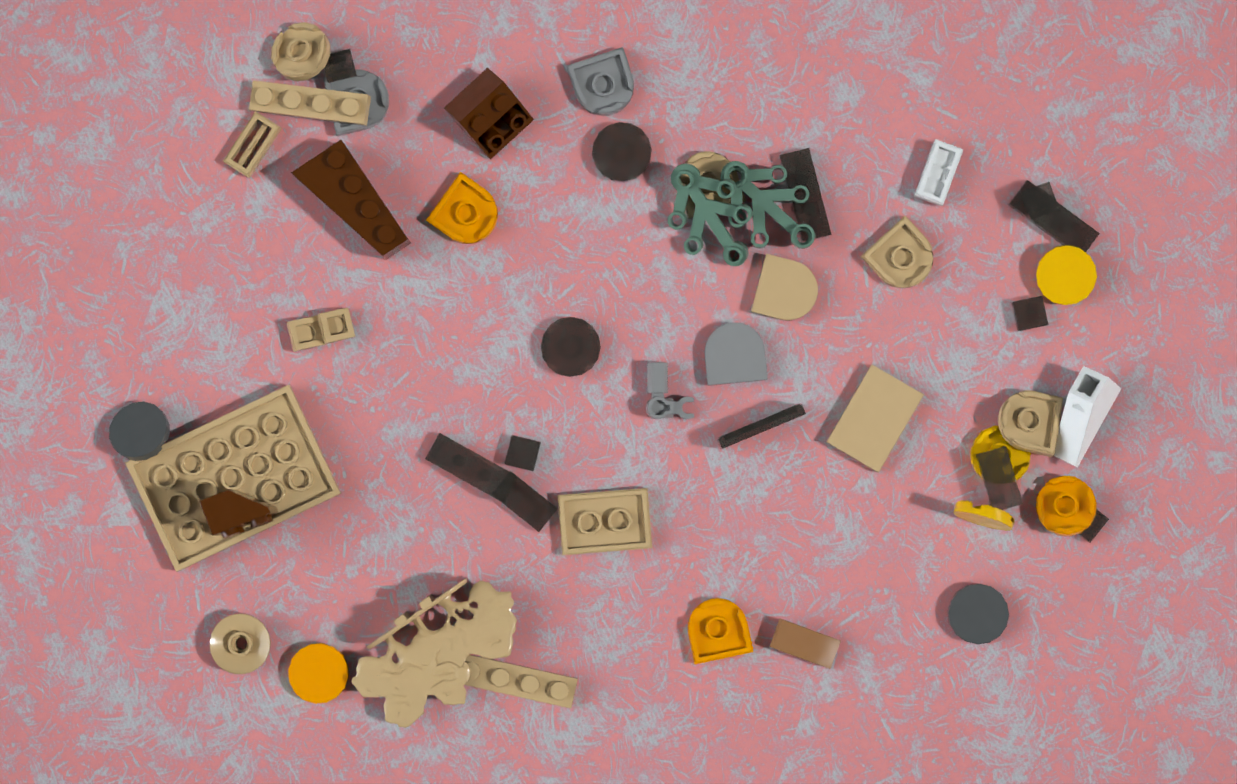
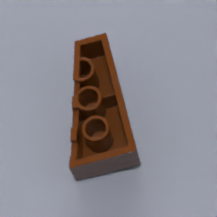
M339 140L291 172L295 178L386 260L411 244L342 140Z

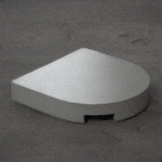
M623 47L566 66L577 100L590 113L600 116L613 115L624 109L630 102L634 90V80Z
M359 69L323 77L325 89L368 94L371 96L367 126L333 122L337 136L370 129L383 120L389 108V93L383 81L375 74Z
M734 322L724 324L712 332L705 345L707 386L768 380L764 344L760 335L753 328L743 323Z

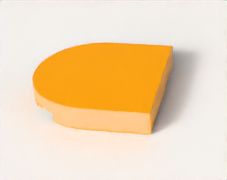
M460 172L426 221L456 242L474 244L484 240L492 233L497 223L498 209L494 198L486 189Z
M712 598L703 601L692 611L688 620L687 631L694 664L754 652L747 619L743 611L735 603L723 598Z

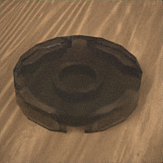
M618 122L608 125L598 133L593 142L592 157L596 168L602 176L613 182L625 183L636 179L646 171L651 161L652 148L649 138L642 129L631 123Z
M575 317L562 318L552 323L543 334L541 342L542 357L548 367L558 375L566 377L580 376L592 369L598 361L601 349L599 336L593 326L583 319Z

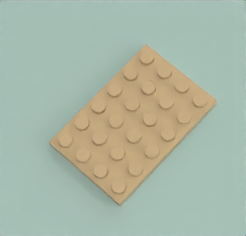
M291 385L276 390L161 446L162 450L147 460H130L125 463L176 572L342 494ZM226 490H238L277 507L279 513L272 515L273 521L268 524L253 528L251 525L243 527L244 533L229 539H223L221 535L212 536L199 501Z

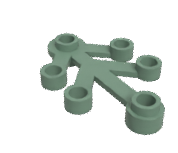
M732 161L723 167L720 175L721 180L730 179V174L734 171L741 174L740 181L735 182L736 192L731 197V204L737 206L742 204V191L752 199L753 233L751 235V244L755 248H764L769 242V236L765 229V212L791 234L790 239L795 247L805 249L812 245L815 240L813 228L807 224L798 225L774 203L793 201L796 204H803L809 198L807 187L798 185L793 189L760 190L752 183L753 181L770 180L774 184L783 183L787 177V171L781 165H775L767 169H748L744 163ZM776 169L781 170L784 174L780 180H776L772 176V172ZM723 184V186L729 189L731 193V186L728 184ZM796 190H803L806 193V197L803 200L796 199L794 195ZM742 209L738 210V214H741L743 219H746L745 212ZM732 217L728 218L729 224L733 228H741L745 225L735 224L732 221ZM805 232L808 235V240L806 242H799L797 240V233ZM756 234H763L766 240L763 244H757L754 241Z
M683 163L678 165L671 174V183L677 190L674 210L668 216V225L674 230H679L687 223L685 209L688 197L690 196L696 207L690 237L684 242L685 251L690 255H696L702 250V235L706 220L724 248L723 258L725 262L731 266H740L748 258V248L743 242L733 240L717 214L733 217L737 223L745 224L753 216L751 207L746 204L737 206L707 199L701 189L717 191L720 197L727 199L736 192L735 182L731 179L718 180L701 176L699 170L692 164ZM682 174H687L690 177L689 184H684L681 181ZM722 184L730 185L731 193H724L722 191ZM738 210H746L748 218H740ZM673 216H680L682 218V224H675L673 222ZM689 241H696L698 243V249H691L689 246ZM736 250L739 253V259H732L730 251Z

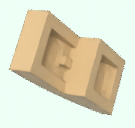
M348 307L287 322L293 352L355 337Z

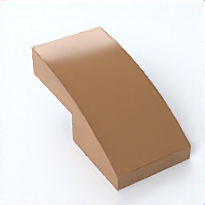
M780 618L769 647L831 669L841 641Z

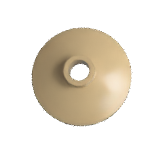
M233 614L225 617L215 626L210 637V652L214 661L220 668L232 674H247L255 671L266 661L270 652L271 641L267 628L259 619L248 614ZM239 638L246 639L247 646L245 649H240L237 646Z

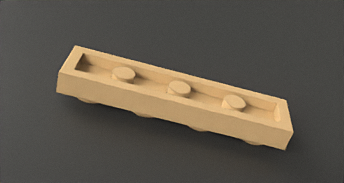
M253 80L249 110L367 126L371 96L368 94Z
M471 654L466 658L465 662L471 668L469 681L464 685L572 708L578 678Z

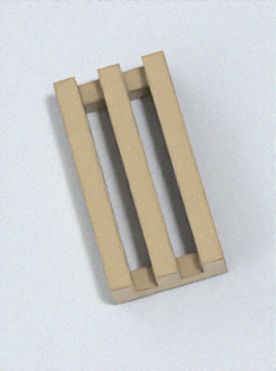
M255 111L223 162L250 178L282 128ZM258 121L262 122L263 124L237 163L233 161ZM270 127V133L260 146L259 150L249 163L248 167L244 168L243 166L249 159L250 155L260 142L261 138L263 137L267 129Z

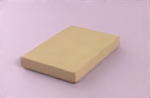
M872 364L826 443L879 473L924 394Z
M648 488L557 495L562 555L652 548Z

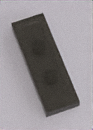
M806 148L780 155L781 165L787 171L785 179L787 188L793 189L798 185H803L809 190V198L805 203L796 204L791 201L797 224L811 226L815 232V239L831 236L810 149ZM801 189L796 190L794 193L798 200H803L806 197V193ZM799 232L801 242H806L808 235L805 232Z
M1028 180L1025 181L1008 204L1061 245L1080 247L1086 252L1100 234Z
M797 404L720 436L717 442L722 450L806 414L802 404Z
M441 433L437 436L425 458L503 503L506 501L519 477Z

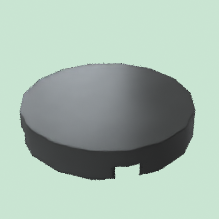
M144 401L131 403L123 407L114 416L109 427V439L113 448L121 456L132 461L147 460L157 455L162 450L161 446L165 441L167 442L170 435V424L163 411L156 405Z
M983 584L967 585L958 590L950 601L947 612L949 625L954 633L964 641L974 644L990 643L998 638L1007 627L1009 618L1008 605L1002 594L993 587Z

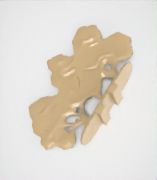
M465 578L436 599L432 594L419 603L421 606L420 610L411 616L406 611L394 620L395 627L366 646L368 649H371L385 640L388 644L386 655L380 658L373 656L360 658L356 667L357 675L352 678V683L363 697H385L384 712L386 722L397 724L399 727L404 728L409 727L424 714V706L428 695H435L444 705L465 704L466 689L464 684L469 681L471 668L465 662L466 658L470 654L480 655L482 658L487 659L503 658L511 655L513 646L512 635L516 630L517 619L511 612L514 604L511 592H497L490 582L479 581L471 588L468 601H451V594L466 584L467 578ZM474 601L478 604V607L472 608L469 604ZM437 604L447 611V620L440 629L435 631L428 630L420 615ZM457 609L460 613L463 609L472 612L474 616L470 620L462 619L455 613V610ZM451 617L457 620L454 626L450 624ZM412 621L417 627L418 632L411 644L405 646L395 641L393 634ZM394 653H396V655L399 658L398 663H394L392 660V655Z

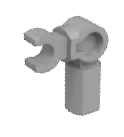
M647 363V393H651V399L648 400L645 408L648 416L652 419L673 418V415L677 414L682 419L694 418V414H687L682 409L685 402H694V398L683 397L678 401H673V398H664V393H668V363Z

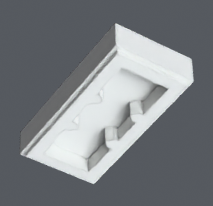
M935 139L914 197L942 207L964 149Z

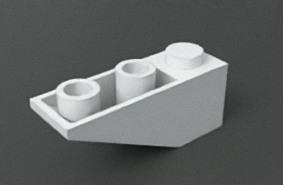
M1083 366L1068 393L1058 429L1055 457L1075 467L1079 466L1121 390L1109 377Z

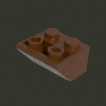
M488 67L444 107L457 125L490 160L534 120L505 82Z
M226 490L199 501L212 536L221 535L223 539H229L244 533V526L251 525L253 528L268 524L273 521L272 515L279 513L277 507L238 490Z

